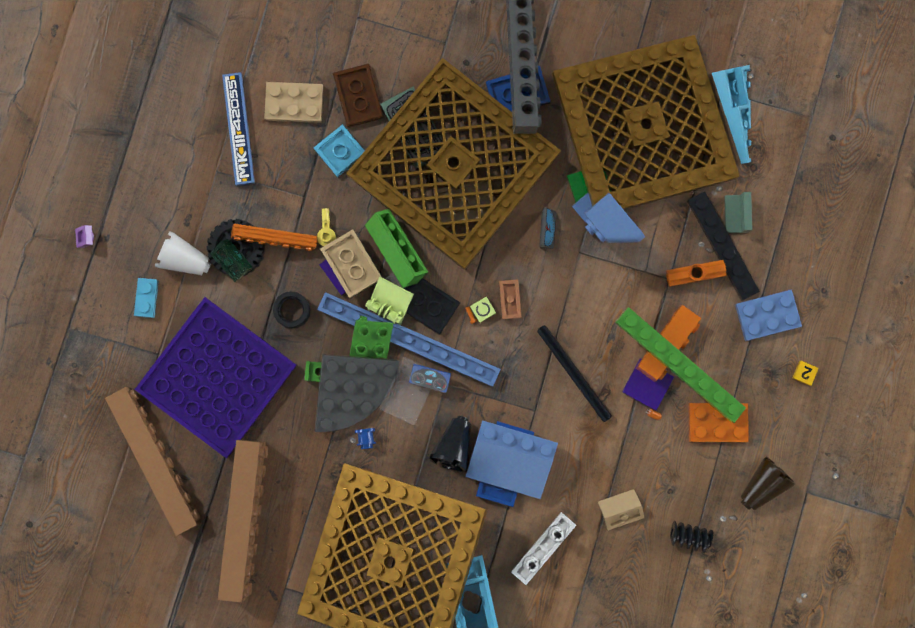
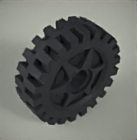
M240 219L223 221L221 225H217L214 228V231H211L210 238L207 240L208 257L211 263L222 273L231 276L216 259L215 252L220 247H226L225 250H227V247L232 248L234 244L239 243L241 247L237 254H231L228 250L227 252L231 256H238L239 254L242 256L245 263L244 276L250 272L252 273L256 267L260 266V262L263 261L265 244H258V242L254 241L249 243L246 240L236 241L234 238H231L233 224L253 226L249 222Z

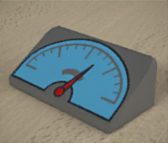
M544 208L541 216L539 247L544 249H553L555 240L556 212L549 208Z

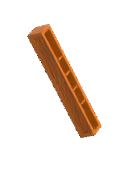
M233 224L231 238H234L236 241L246 240L249 243L254 241L258 242V244L282 245L284 248L294 247L297 250L302 248L306 251H313L317 245V236L240 224Z

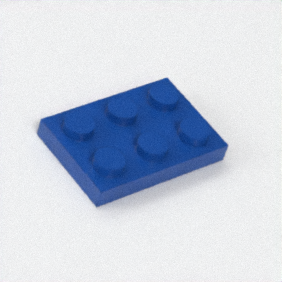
M538 66L536 79H539V91H537V97H540V106L549 104L551 100L541 68ZM510 74L486 81L489 95L512 112ZM522 74V75H521V77H523V78H525V79L529 78V77H528L527 75H525V74ZM522 92L524 96H530L527 92Z

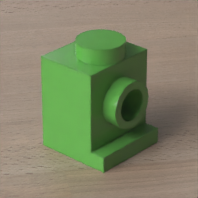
M306 361L305 381H320V375L316 374V370L321 368V362Z

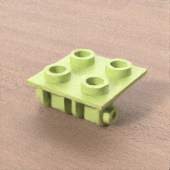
M379 277L371 299L367 301L365 307L369 311L372 310L378 313V316L382 315L384 319L387 318L394 324L401 325L414 294Z

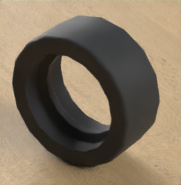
M285 292L278 296L274 302V317L279 324L286 328L294 329L301 327L310 316L309 302L298 292ZM288 299H296L302 304L303 313L296 321H287L281 315V306Z

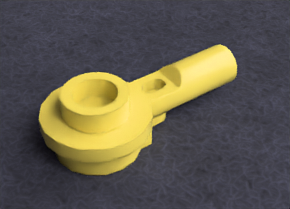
M327 208L322 209V229L317 234V241L320 245L325 246L336 239L335 232L330 229L329 209Z

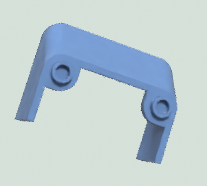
M588 193L572 206L587 224L585 226L587 231L591 235L596 234L602 242L633 243L640 242L645 238L642 231L610 193L605 195L593 207Z

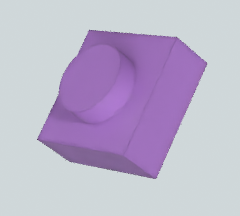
M84 225L75 229L77 248L93 245L94 234L92 226Z

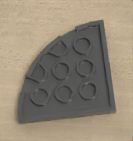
M322 354L314 431L329 432L344 429L372 414L389 394L395 382L400 361Z

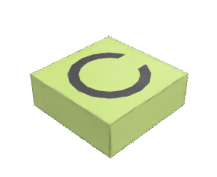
M487 297L470 306L479 323L496 314Z

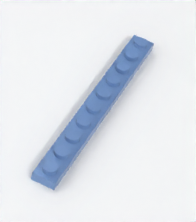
M326 292L317 309L355 326V320H358L360 316L367 317V321L393 323L388 319H384ZM397 323L393 324L391 343L491 387L494 386L501 369Z

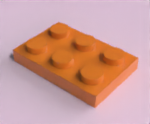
M689 403V442H749L748 403H741L746 409L735 423H731L709 403Z

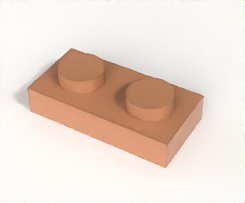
M518 279L499 281L502 320L522 318Z

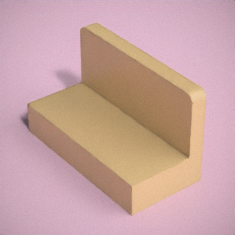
M630 490L598 502L607 530L644 518L642 505L635 490Z

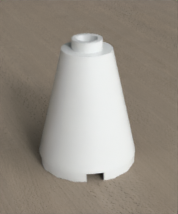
M169 231L168 235L171 238L165 239L157 258L160 260V264L155 263V267L202 275L203 272L207 273L211 265L208 262L209 257L175 233Z

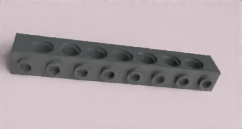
M506 0L513 134H536L538 127H541V115H538L540 97H537L539 79H536L538 62H535L537 44H534L536 27H533L532 22L535 21V10H532L531 5L534 3V0ZM522 22L525 26H521L518 23ZM519 40H525L527 43H521ZM520 57H525L527 61L521 60ZM522 74H525V75H527L529 78L525 79V78L521 77V75H522ZM522 92H527L530 96H524ZM522 110H528L531 114H525Z

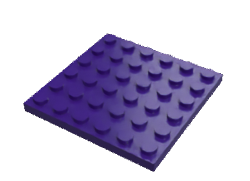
M204 297L134 390L222 456L228 458L236 447V440L243 439L297 365Z

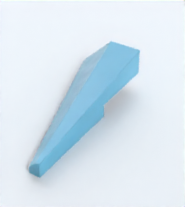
M750 65L712 73L741 164L751 162L748 154V147L751 146V140H748V129H751V100L748 99L747 88H750V82L747 81V71H750Z

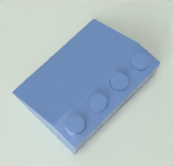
M482 420L466 477L541 499L558 443Z

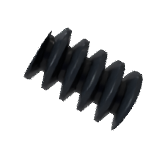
M673 521L670 531L671 544L674 546L676 541H679V547L682 548L683 544L686 543L687 549L694 545V551L702 547V553H705L707 548L711 547L714 532L710 530L707 533L706 528L700 530L698 526L692 529L690 524L684 527V523L680 522L677 525L676 521Z

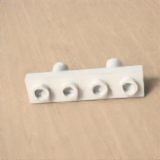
M560 512L513 568L511 573L527 585L575 528L576 524Z

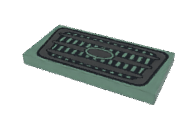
M414 86L380 104L389 121L415 91ZM426 110L419 118L427 117ZM430 121L431 130L437 129L433 121ZM428 122L417 123L418 131L428 130ZM414 124L407 132H415ZM432 134V143L443 142L440 134ZM429 135L418 136L419 144L430 143ZM416 136L405 137L406 146L416 145ZM433 147L434 155L441 147ZM430 148L420 149V157H431ZM417 149L406 150L410 159L418 158ZM429 161L421 162V167L427 165ZM418 162L412 163L415 169L418 170Z

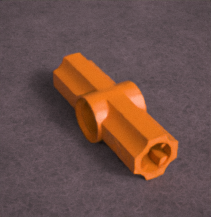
M724 260L666 270L669 287L727 276ZM692 269H698L700 271V278H695L692 276Z

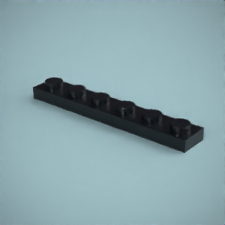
M706 192L689 199L687 202L719 260H724L726 274L741 301L760 292Z

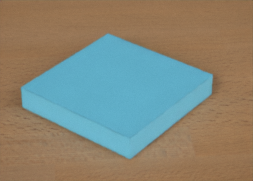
M343 124L314 147V150L337 178L352 167L365 151Z

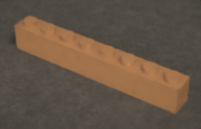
M125 387L106 397L105 400L176 536L181 535L201 524L199 521L201 519L200 514L196 509L193 510L190 504L192 499L187 491L184 492L180 476L178 474L175 475L172 469L174 468L172 460L169 457L167 458L163 452L165 447L160 440H157L153 424L148 423L146 419L148 416L143 406L140 407L136 391Z

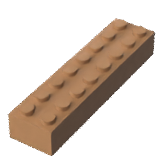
M236 440L218 600L243 602L248 598V595L252 594L253 583H250V577L254 575L255 564L252 563L253 556H256L257 544H254L255 536L259 534L257 516L261 515L262 505H259V498L263 496L264 485H261L262 477H265L266 466H263L264 458L268 456L266 442Z

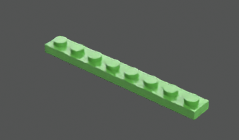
M629 307L617 319L615 323L731 423H735L744 412L745 406Z

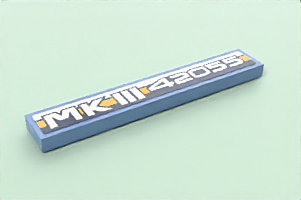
M242 73L225 74L222 77L235 185L255 184Z

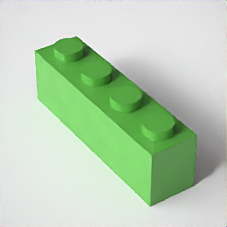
M390 209L376 212L365 224V227L401 286L406 288L417 284L428 273L426 267Z

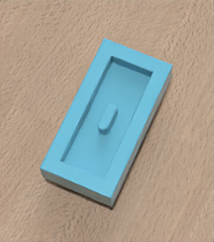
M138 278L134 316L155 318L159 280Z

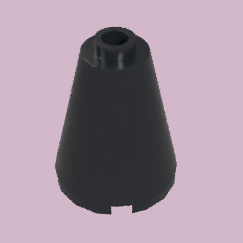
M457 416V418L451 420L429 456L431 462L437 465L439 461L443 468L457 472L466 471L471 423L468 422L469 419Z

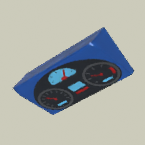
M413 364L409 383L446 393L451 373Z

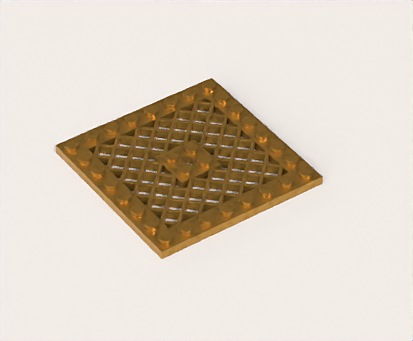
M695 35L552 72L592 207L608 193L613 196L623 209L740 177ZM670 62L667 68L661 65ZM673 64L682 68L679 74L670 70ZM652 67L650 73L644 70V68ZM655 68L664 72L661 79L653 75ZM635 71L632 77L625 74ZM684 71H685V74H686L687 79L684 78V77H682V74H683ZM637 73L647 77L644 84L635 79ZM667 75L676 79L673 86L664 81ZM617 76L615 81L608 79L609 77ZM620 77L629 81L626 88L617 84ZM649 79L658 83L655 90L647 86ZM600 80L597 86L590 83ZM679 81L687 85L684 92L676 88ZM602 82L612 86L608 93L599 88ZM631 84L641 88L638 95L629 90ZM584 86L594 91L591 97L581 93ZM661 86L670 90L667 97L658 92ZM614 88L623 93L620 99L611 95ZM689 89L691 90L692 96L687 94ZM643 90L652 95L649 101L640 97ZM673 92L681 96L679 103L669 99ZM596 93L605 97L602 104L593 100ZM625 95L635 99L632 106L623 102ZM655 97L664 101L661 107L659 101L652 103ZM581 99H583V100H585L586 102H588V103L586 104L585 108L583 107V103H582V100H581ZM608 99L617 104L614 111L605 106ZM684 99L693 103L690 110L681 105ZM637 101L643 104V106L635 107ZM590 104L599 108L596 115L587 111ZM666 104L675 108L673 114L663 110ZM619 106L626 109L623 110L622 115L616 113ZM695 106H696V109H697L698 114H696V113L693 112ZM678 110L687 114L684 121L675 117ZM601 111L611 115L608 122L599 118ZM664 116L669 119L667 125L665 123ZM587 117L593 120L590 126ZM613 117L622 121L620 128L610 124ZM689 117L698 121L696 127L687 123ZM641 121H648L650 129H644L641 126ZM672 121L681 126L678 132L669 128ZM595 122L605 126L602 133L592 129ZM624 125H626L628 134L622 131ZM700 125H702L704 132L698 130ZM607 128L616 133L613 140L604 135ZM684 128L693 132L689 139L681 135ZM592 134L598 137L596 144L594 143ZM669 134L675 137L672 144L666 141L670 137ZM619 135L628 140L625 146L616 142ZM695 135L704 139L701 145L692 141ZM678 139L686 143L683 150L675 146ZM601 140L610 144L607 151L598 147ZM630 142L632 148L639 147L636 153L628 149ZM657 142L654 148L647 145ZM706 142L708 144L709 150L704 148ZM660 143L669 148L666 155L657 151ZM613 146L622 151L619 158L610 154ZM689 146L698 150L695 157L686 152ZM642 148L651 153L648 160L639 155ZM672 150L680 154L678 161L669 157ZM701 152L709 156L707 163L698 159ZM598 153L604 156L601 162ZM624 153L633 157L630 164L621 160ZM654 155L663 159L660 166L651 162ZM683 157L692 161L689 168L680 164ZM606 158L616 162L613 169L603 165ZM636 160L645 164L642 171L633 167ZM665 162L674 166L671 173L663 169ZM695 163L701 166V168L692 170ZM618 164L627 169L624 176L615 171ZM648 166L657 171L654 177L645 173ZM677 168L684 171L682 173L675 174ZM603 170L609 173L607 180L605 178ZM630 171L639 175L636 182L627 178ZM660 173L667 176L664 178L657 179ZM612 176L621 180L618 188L609 183ZM642 178H644V179H646V180L649 181V182H645V183L639 184V182L641 181ZM624 182L631 186L621 189Z
M442 58L348 170L346 175L463 269H466L561 153V150L538 132L536 134H513L512 112ZM452 93V101L442 102L441 94ZM454 93L463 100L455 101ZM438 95L439 103H431ZM456 105H466L467 113L456 114ZM469 105L478 112H470ZM453 106L454 114L443 115L442 107ZM440 107V116L430 117L429 108ZM426 110L427 117L419 118ZM481 116L482 125L471 126L470 117ZM468 117V126L458 127L457 119ZM484 117H486V118H487L488 120H490L492 123H491V124H485V123H484ZM454 119L455 127L444 128V120ZM441 120L442 129L431 130L430 121ZM428 122V130L418 131L417 123ZM414 124L415 132H407ZM496 128V136L486 137L485 129ZM499 128L507 135L499 136ZM482 129L483 138L473 139L472 130ZM469 131L470 139L459 140L458 132ZM456 132V140L450 136L446 141L445 133ZM442 133L443 142L432 143V134ZM429 135L430 143L419 144L418 136ZM416 136V145L406 146L405 137ZM402 139L403 146L395 147ZM510 139L511 148L501 149L500 140ZM514 140L523 147L514 148ZM497 141L498 149L487 150V142ZM484 142L485 151L474 152L473 143ZM462 144H470L471 151H469ZM433 147H441L434 155ZM430 148L431 157H420V149ZM417 149L418 158L407 159L406 150ZM403 151L404 159L394 160L393 152ZM525 151L526 160L516 161L515 152ZM512 152L513 161L502 162L501 153ZM529 152L533 154L530 159H529ZM390 153L391 161L382 162ZM499 154V163L489 164L488 155ZM485 155L486 164L477 165L480 162L477 156ZM452 158L459 161V165L455 168L448 165V161ZM429 161L427 167L430 170L422 171L421 162ZM418 162L419 171L408 172V163ZM405 164L406 172L395 174L394 165ZM525 164V165L523 166V168H522V169L519 171V173L517 174V166H516V165ZM391 165L392 174L382 175L381 166ZM503 166H513L514 174L504 175ZM377 167L379 175L374 172ZM500 167L501 176L490 177V168ZM487 168V177L477 178L476 169ZM473 170L474 179H466ZM433 174L434 183L423 184L422 175ZM436 174L446 182H437ZM420 175V184L410 185L409 176ZM406 177L407 186L396 187V178ZM393 178V186L384 179ZM513 179L510 182V184L505 188L504 180ZM501 180L502 189L492 190L491 181ZM488 181L489 190L478 191V182ZM475 183L476 192L465 193L464 184ZM461 185L462 193L451 194V186L457 190ZM448 186L449 195L438 196L437 187ZM434 187L435 196L425 197L424 188ZM421 189L422 198L411 199L410 190ZM407 190L408 198L401 194L399 191ZM501 193V195L493 203L492 194ZM490 195V204L480 205L479 196ZM476 196L477 205L466 206L465 197ZM463 197V207L453 208L452 198ZM449 199L450 208L439 209V200ZM436 200L437 209L426 210L425 201ZM422 202L423 210L414 203ZM489 208L481 218L480 209ZM477 209L478 218L468 219L467 210ZM464 211L465 220L454 221L453 212ZM451 212V221L441 222L440 213ZM428 214H437L438 222ZM477 223L469 232L468 224ZM465 224L466 233L456 234L455 225ZM452 225L453 234L450 233L443 226Z
M344 463L297 614L334 628H395L386 624L392 620L396 628H409L410 626L411 628H417L415 624L422 620L426 628H452L488 509ZM369 492L379 496L372 499ZM364 494L367 503L360 506L357 497ZM386 498L394 500L396 502L389 505ZM382 500L385 508L378 512L374 503ZM353 503H354L356 509L353 510V511H351L352 506H353ZM404 504L413 506L414 508L407 511ZM399 505L403 514L395 518L391 509ZM370 506L373 515L366 518L363 510ZM422 510L431 512V514L424 517ZM417 511L420 520L413 524L409 515ZM387 512L391 521L383 524L380 515ZM358 513L362 521L355 525L351 516ZM439 515L449 518V520L442 523ZM434 517L438 526L431 530L427 521ZM405 518L408 527L401 530L398 521ZM376 519L379 527L372 531L368 522ZM347 522H348L350 528L347 529V530H345L346 525H347ZM453 523L456 532L449 536L445 527ZM393 524L397 533L389 537L386 528ZM423 524L426 533L419 536L415 527ZM364 525L368 534L360 537L357 528ZM411 530L414 540L407 543L403 534ZM441 530L444 539L436 542L433 533ZM381 531L384 538L378 537L376 540L374 534ZM353 532L356 540L349 544L345 535ZM457 536L455 545L453 546L451 539ZM370 537L373 546L366 550L363 541ZM399 537L402 544L396 543L392 540ZM429 537L432 546L425 549L421 540ZM341 541H342L343 544H344V547L341 548V549H339V548H340V545H341ZM415 543H417L421 551L417 554H415L416 549L410 547ZM447 543L450 552L443 555L439 546ZM358 544L362 553L354 556L351 547ZM435 549L438 558L431 562L427 553ZM347 551L350 559L343 563L340 554ZM374 551V552H373V555H372V559H370V557H369L368 554H369L370 552ZM364 556L367 566L360 569L357 560ZM391 556L395 559V566L393 568L387 565V560ZM423 556L427 565L419 568L415 559ZM451 556L449 565H447L445 559ZM335 561H337L338 566L333 568ZM441 562L445 571L437 575L433 565ZM352 563L356 572L349 575L345 566ZM411 564H412V566H413V568H414V572H412V573L409 574V571H410V568H411ZM429 568L432 578L425 581L421 572ZM341 570L344 578L337 582L334 573ZM366 570H368L367 576L372 577V579L368 580L367 582L363 575V572H365ZM358 575L361 585L354 588L351 579ZM417 575L421 584L413 588L409 579ZM445 575L444 582L442 585L439 578ZM331 579L333 585L328 587L329 580ZM381 581L387 582L390 585L384 588ZM435 581L439 590L431 594L427 585ZM346 582L350 591L343 594L339 585ZM373 582L376 583L379 589L374 594L371 593L368 586ZM406 584L409 591L401 594L398 587L404 588ZM335 588L338 598L331 600L328 592ZM364 588L367 598L360 601L357 591ZM393 588L397 597L389 600L386 591ZM423 588L427 597L419 601L415 591ZM381 594L385 604L378 607L374 598ZM411 594L415 604L407 607L403 598ZM352 595L356 604L349 607L345 598ZM439 595L438 602L436 605L433 598ZM429 600L433 610L425 614L421 604ZM340 601L343 608L338 607L334 604ZM369 601L373 610L366 614L362 604ZM399 601L403 610L395 613L391 604ZM358 607L360 614L352 612L351 610ZM387 607L391 617L384 620L380 611ZM417 607L421 617L413 620L409 611ZM375 614L378 621L368 617ZM405 614L409 623L401 626L397 617ZM433 615V618H432V621H431V625H430V622H429V620H428L427 617Z

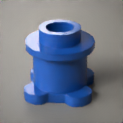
M375 428L355 430V433L358 434L359 444L357 446H361V449L373 448L372 444H376L373 438Z

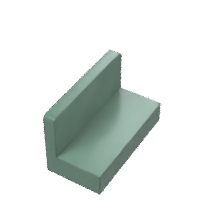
M743 192L741 195H726L724 197L726 231L728 233H749L752 231L751 192Z

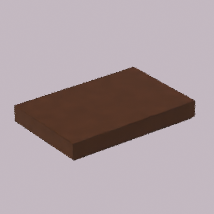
M369 63L333 73L347 128L384 118Z

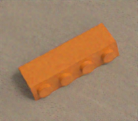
M681 305L660 334L678 350L680 348L684 349L690 341L687 339L690 333L694 334L700 327L698 322L701 318L684 305ZM649 351L646 352L636 367L637 370L654 382L658 379L662 380L668 372L666 370L667 367Z

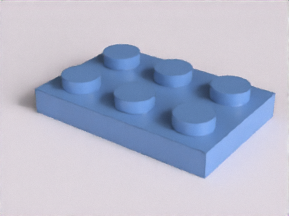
M792 290L735 304L745 341L802 327Z

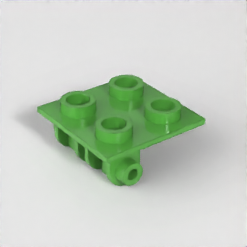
M360 316L358 320H355L349 356L387 359L394 323L367 321V317Z

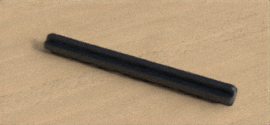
M543 325L537 332L601 420L603 422L608 421L612 417L610 412L547 326Z

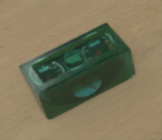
M229 239L221 241L210 253L234 282H237L252 268V265Z

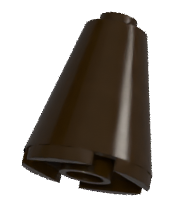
M766 456L743 491L741 503L748 510L751 508L756 510L793 487L795 483Z

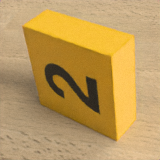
M799 361L792 379L812 386L819 368Z

